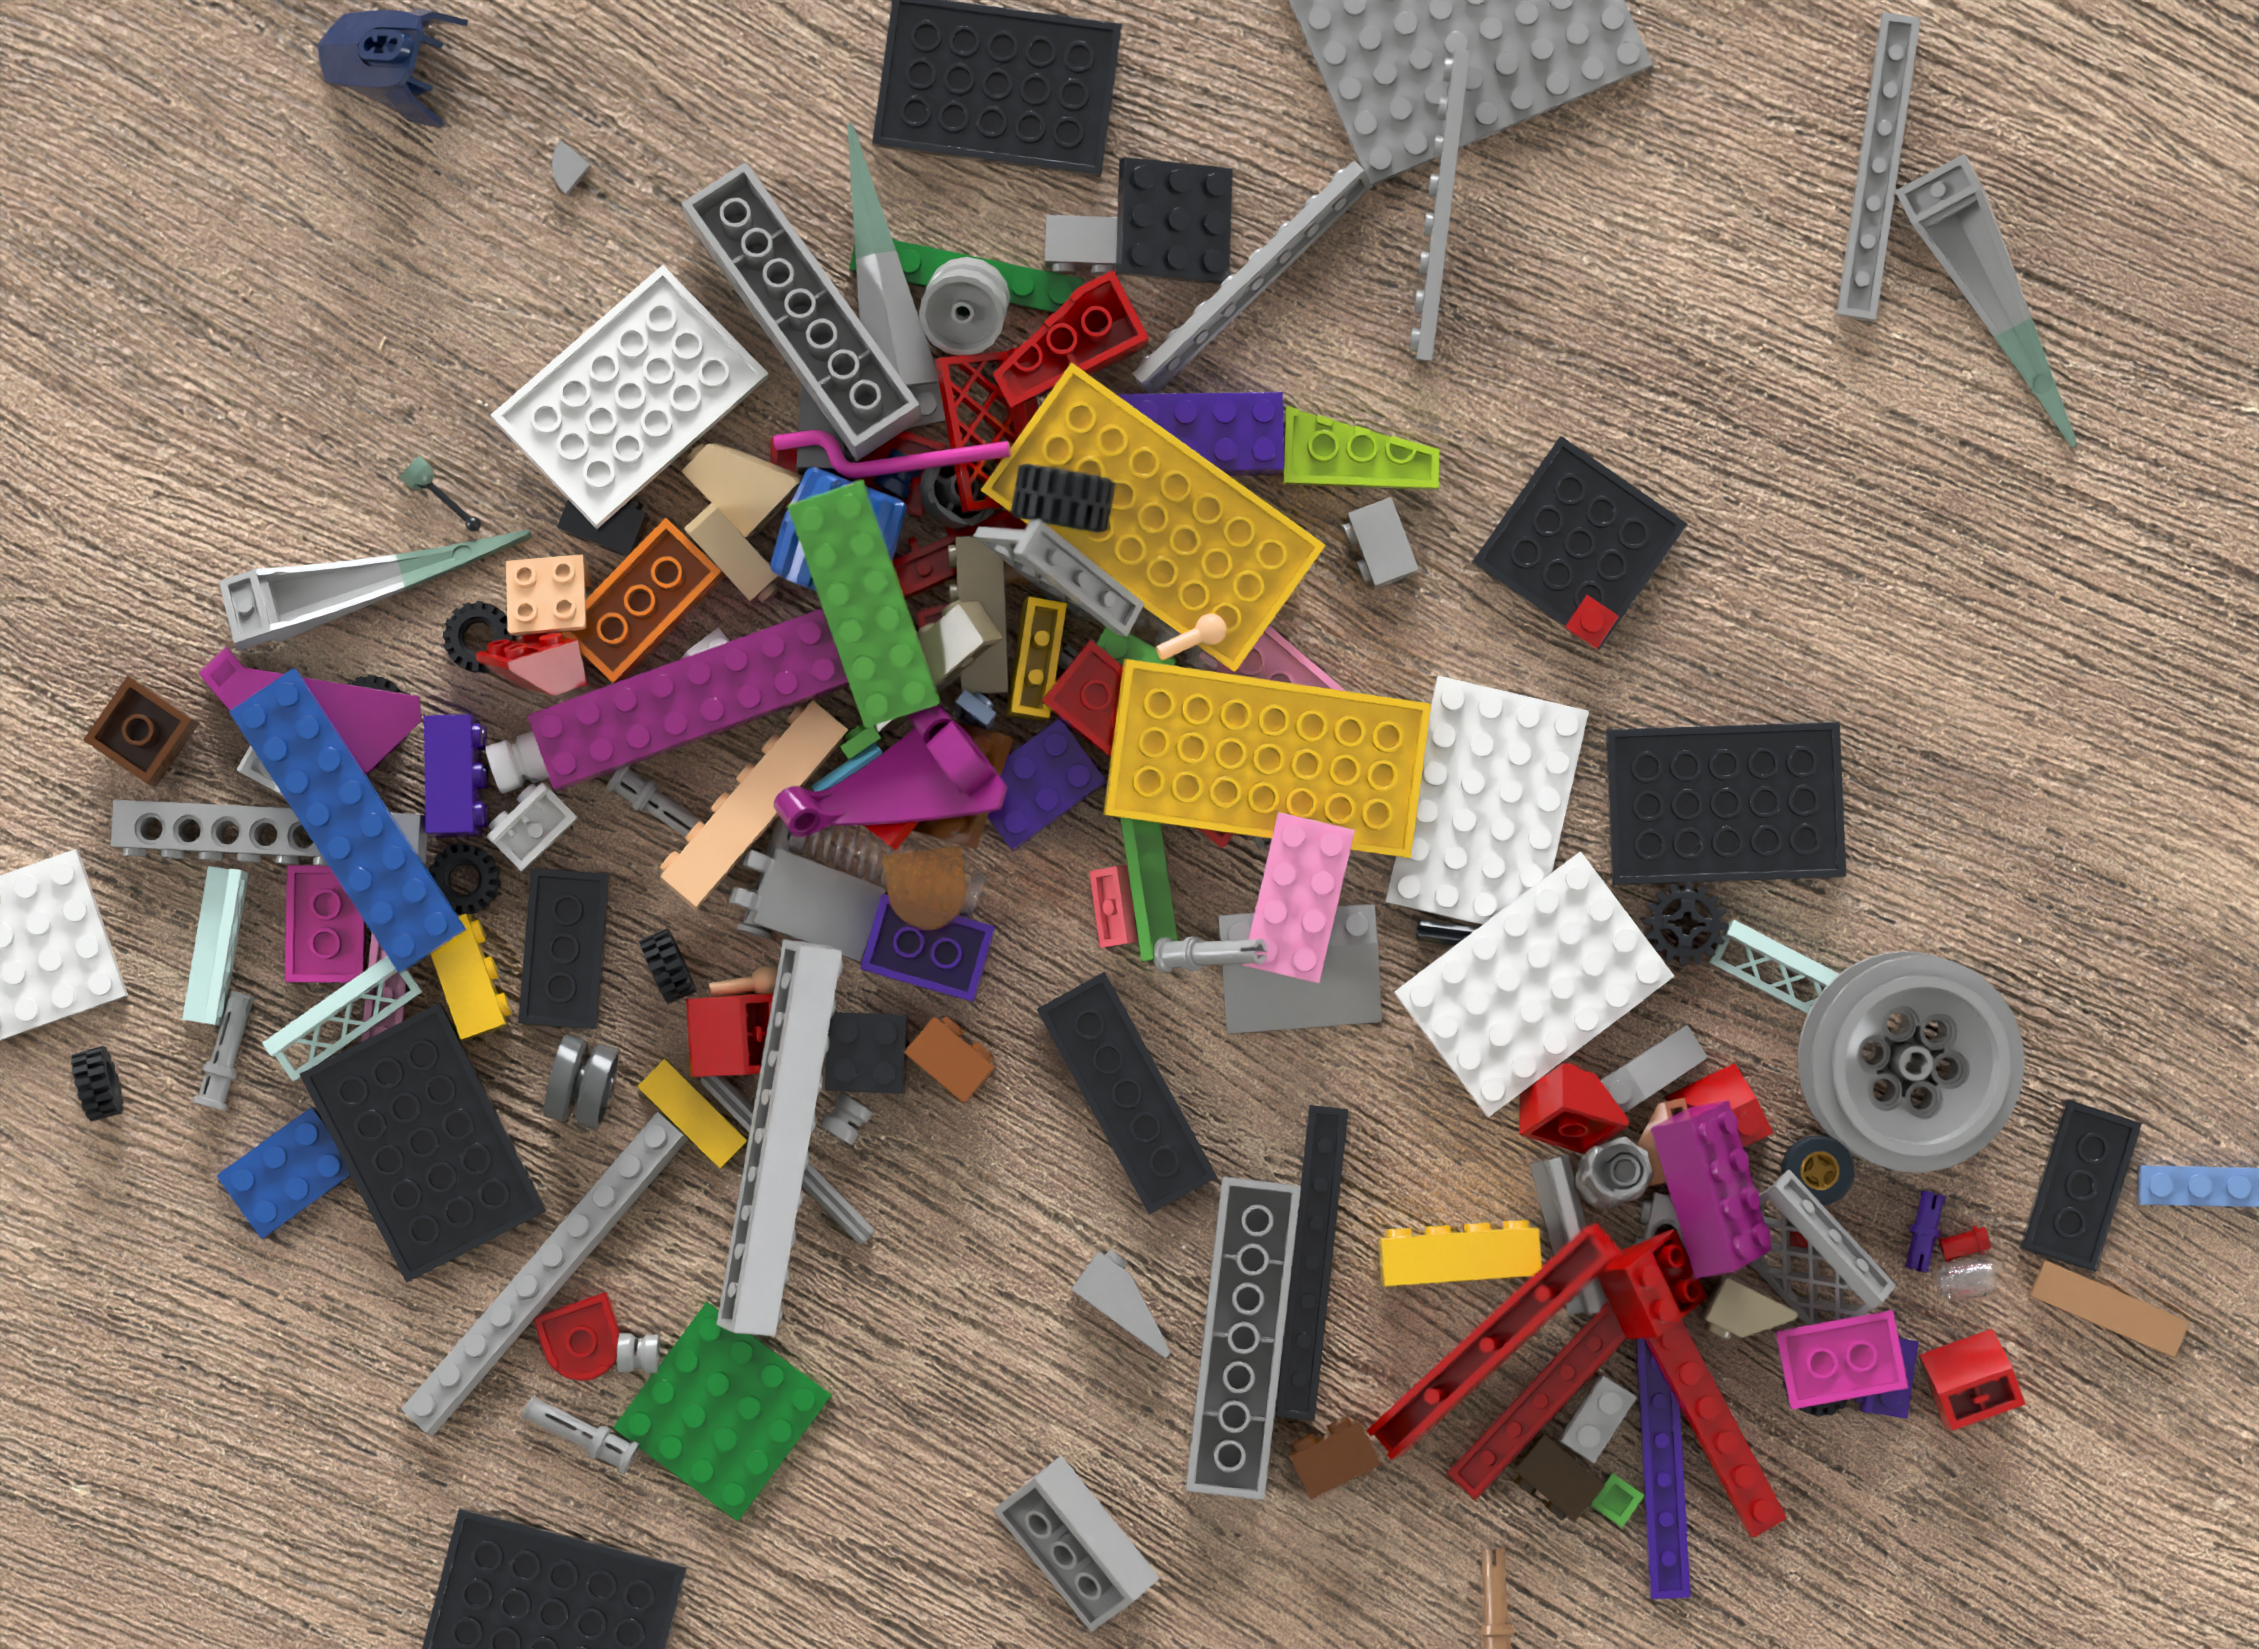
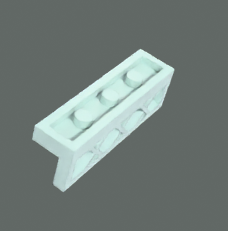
M208 866L182 1020L221 1026L228 1001L249 876L248 872Z
M1736 920L1729 922L1728 929L1722 935L1725 941L1724 944L1717 945L1714 951L1716 955L1709 961L1715 967L1807 1014L1812 1007L1810 1005L1814 1004L1816 999L1807 1002L1796 999L1790 982L1806 978L1814 983L1817 995L1819 996L1822 992L1820 986L1825 988L1839 975L1833 970ZM1730 939L1744 946L1749 960L1748 963L1734 967L1721 960ZM1752 951L1764 956V958L1754 960ZM1768 960L1779 964L1784 980L1770 985L1761 981L1756 964ZM1751 966L1754 976L1740 969ZM1786 968L1797 973L1798 976L1789 978ZM1785 984L1788 994L1775 987Z
M386 956L262 1044L270 1056L277 1058L288 1076L295 1082L301 1078L300 1073L324 1062L423 993V991L409 971L406 970L399 974L410 988V991L399 999L382 997L385 981L397 973L396 968L388 956ZM378 986L377 996L367 994ZM360 998L376 1000L373 1017L366 1022L350 1019L353 1003ZM382 1001L391 1003L380 1011ZM346 1008L345 1018L334 1017ZM328 1020L344 1023L341 1039L334 1044L318 1042L321 1025ZM349 1024L360 1025L348 1033ZM314 1031L312 1041L303 1039ZM295 1043L311 1045L309 1061L296 1070L284 1051ZM317 1046L327 1048L316 1056Z

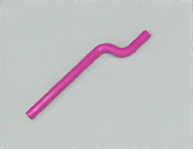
M806 430L774 435L776 450L812 445L823 447L833 468L847 478H864L1011 456L1010 444L1008 441L851 463L844 457L840 443L835 437L823 430Z

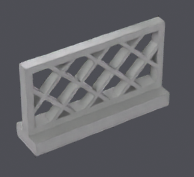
M1030 520L1025 531L978 527L973 536L1054 601L1067 603L1066 610L1077 619L1100 621L1117 636H1128L1145 604L1041 520Z
M1568 1154L1529 1163L1553 1256L1582 1229L1587 1227L1579 1195L1575 1189V1179ZM1596 1277L1566 1305L1568 1315L1581 1312L1586 1314L1600 1312V1308L1606 1303L1598 1278Z
M1787 1170L1774 1184L1759 1195V1205L1767 1227L1782 1229V1244L1771 1243L1773 1250L1770 1252L1782 1254L1783 1269L1772 1268L1765 1261V1254L1750 1262V1264L1793 1311L1798 1313L1797 1315L1806 1325L1822 1323L1818 1319V1309L1836 1312V1320L1865 1315L1868 1311H1873L1882 1304L1895 1288V1283L1790 1170ZM1768 1199L1781 1211L1782 1220L1764 1217L1763 1204ZM1790 1231L1800 1232L1808 1240V1249L1790 1246ZM1791 1255L1809 1258V1273L1791 1271ZM1817 1260L1827 1261L1835 1269V1278L1817 1275ZM1791 1280L1809 1283V1298L1797 1296L1791 1289ZM1817 1284L1835 1287L1836 1302L1818 1300ZM1844 1289L1854 1290L1864 1303L1861 1306L1844 1304Z

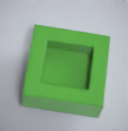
M861 724L845 735L847 742L840 747L850 760L873 743L879 744L885 737L881 732H877L874 726L865 728L864 724Z
M1611 1472L1603 1483L1605 1485L1590 1505L1623 1527L1645 1495Z

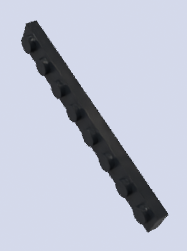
M1309 1105L1276 1417L1315 1421L1348 1109Z

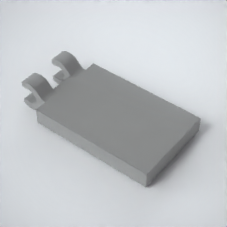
M775 849L773 858L755 851H746L742 866L764 874L757 894L740 887H734L729 899L730 903L754 911L750 920L753 924L806 943L822 944L842 950L841 956L861 962L881 895L885 893L886 888L781 849Z

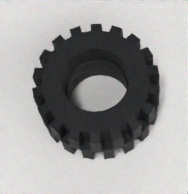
M1034 464L1020 465L1018 467L1010 513L1020 519L1041 520L1048 524L1100 533L1108 530L1116 483L1109 478Z

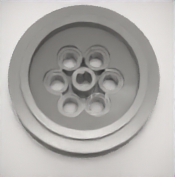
M1897 951L1875 955L1857 962L1836 976L1824 988L1809 1010L1802 1028L1798 1047V1073L1807 1106L1821 1128L1832 1139L1840 1142L1853 1154L1881 1167L1903 1172H1930L1954 1166L1977 1154L2005 1126L2018 1101L2022 1087L2024 1049L2018 1024L2009 1005L2001 994L1981 975L1961 964L1934 955L1913 951ZM1894 1013H1899L1901 1016L1900 1027L1894 1032H1889L1887 1028L1888 1018ZM1935 1020L1939 1027L1938 1033L1933 1039L1927 1040L1924 1033L1925 1027L1929 1022ZM1873 1042L1876 1048L1874 1057L1869 1061H1863L1861 1057L1863 1046L1866 1043ZM1947 1057L1950 1062V1068L1944 1076L1939 1077L1936 1073V1065L1940 1059ZM1884 1079L1887 1084V1090L1882 1097L1875 1098L1872 1092L1873 1086L1878 1080ZM1917 1087H1922L1924 1090L1923 1100L1920 1104L1912 1106L1910 1102L1911 1092Z

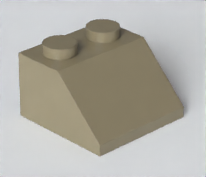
M1718 1276L1698 1318L1707 1322L1704 1327L1706 1331L1720 1338L1730 1340L1732 1335L1743 1338L1793 1321L1798 1313L1727 1277Z

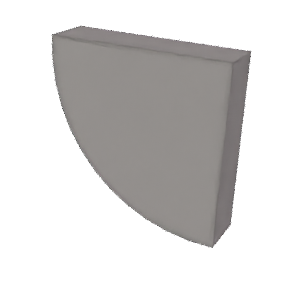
M560 140L553 153L552 171L559 188L568 196L592 166Z

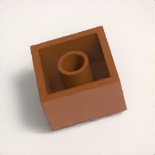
M934 1016L904 1053L959 1100L967 1104L995 1071L996 1068L990 1063L995 1057L977 1041L970 1047L960 1038L965 1031L947 1016L942 1021Z

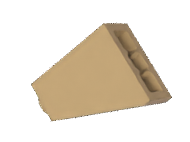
M720 442L710 443L706 446L703 443L699 444L687 456L686 459L689 461V464L681 471L711 503L715 504L745 538L756 536L794 497L803 478V475Z
M713 502L684 528L693 542L752 605L758 600L764 604L779 590L776 584L781 580L780 576L771 570V566Z

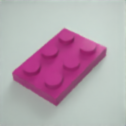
M287 865L285 982L349 983L365 971L366 922L329 866Z
M1893 1310L1776 1331L1791 1409L1908 1388Z

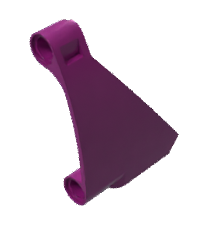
M227 645L199 671L203 680L229 710H232L284 675L247 668L232 654ZM302 677L366 776L391 754L422 721L420 696Z
M939 703L938 705L908 714V719L915 728L882 755L837 785L823 791H808L799 786H790L782 790L775 797L773 804L774 809L792 835L801 838L816 833L828 826L905 823L998 811L1001 809L1007 786L969 734L950 718Z

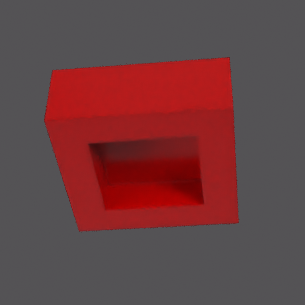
M1586 595L1564 628L1597 650L1619 616Z

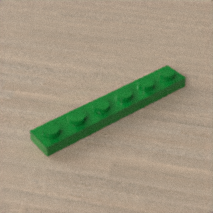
M893 240L907 284L926 288L936 269L949 260L963 257L980 259L995 267L1007 282L1010 294L1009 305L1050 314L1055 313L1069 299V296L1078 287L1083 285L1082 278ZM855 243L849 271L852 273H857Z

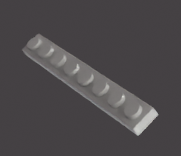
M1882 12L1880 16L1836 316L1870 322H1874L1877 317L1921 20L1919 17Z
M1455 49L1453 57L1445 58L1442 81L1449 82L1448 97L1441 96L1439 102L1438 120H1445L1443 136L1436 135L1433 158L1440 159L1438 174H1431L1428 197H1434L1435 203L1434 212H1426L1423 235L1430 236L1429 252L1421 251L1419 274L1426 275L1424 290L1417 289L1414 313H1421L1419 329L1412 328L1409 351L1416 352L1415 361L1431 362L1433 358L1470 51Z
M1353 161L1346 168L1336 172L1331 179V183L1318 195L1309 198L1299 214L1291 221L1282 224L1273 239L1263 248L1255 250L1249 257L1248 263L1236 274L1227 277L1221 284L1220 289L1208 301L1200 303L1193 311L1192 316L1180 328L1172 330L1167 335L1164 343L1153 354L1145 356L1139 362L1137 369L1132 373L1140 388L1146 394H1157L1372 187L1365 170Z

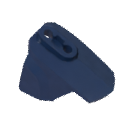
M424 9L410 12L371 10L343 14L329 28L317 45L325 81L330 85L347 87L399 112L409 122L442 128L443 120L413 96H419L432 91L433 86L415 79L412 73L414 72L420 44L425 43L436 48L443 47V42L423 34L424 27L432 24L467 27L468 20Z

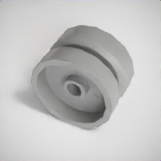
M969 257L949 260L936 269L922 297L919 318L923 332L933 345L946 353L959 356L981 353L993 345L1002 331L1010 303L1007 282L995 267L983 260Z

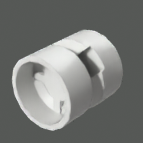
M533 731L517 736L514 744L504 740L486 746L487 758L501 794L522 788L526 779H529L532 783L549 779Z

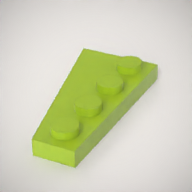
M1286 406L1283 484L1438 490L1440 449L1395 436L1390 437L1373 432L1367 428L1355 427L1334 421V419L1325 416L1313 415L1299 411L1300 409Z

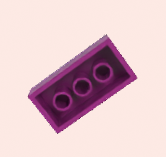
M1729 1100L1688 1108L1651 1127L1695 1278L1735 1272L1773 1250L1770 1230L1764 1222L1759 1205V1193L1753 1185L1748 1168L1749 1159L1742 1147L1737 1130V1118L1731 1110Z

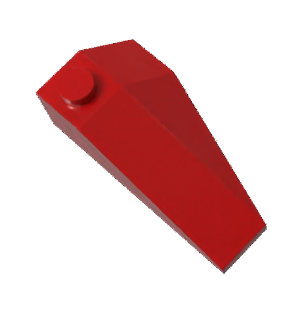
M1114 270L1078 287L1069 296V299L1055 313H1052L1044 321V324L993 373V377L1010 409L1051 392L1071 363L1090 375L1148 347L1149 337Z

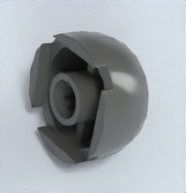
M986 461L981 471L990 477L994 470L991 464ZM954 465L927 468L923 472L919 486L921 503L927 514L938 524L949 528L971 527L987 519L994 511V509L962 512ZM976 477L970 485L973 502L983 501L987 496L981 491L984 484Z

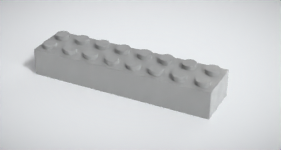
M747 162L681 203L686 222L856 461L921 420L920 404Z
M1222 1177L1186 1491L1258 1500L1265 1499L1301 1186Z

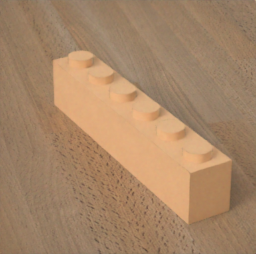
M812 700L807 707L800 704L786 720L790 727L782 736L775 733L761 749L765 755L755 766L750 762L736 778L740 784L733 793L729 795L725 791L712 805L711 810L714 812V815L708 822L703 824L699 821L687 834L685 839L689 844L679 854L674 850L661 864L660 869L664 871L660 876L661 882L695 911L700 908L743 858L746 851L750 850L779 816L774 809L775 797L782 790L790 786L803 788L845 739L848 729L815 701Z

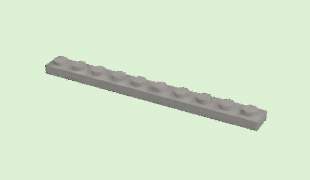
M657 1112L401 1410L426 1434L433 1437L689 1139L663 1115Z

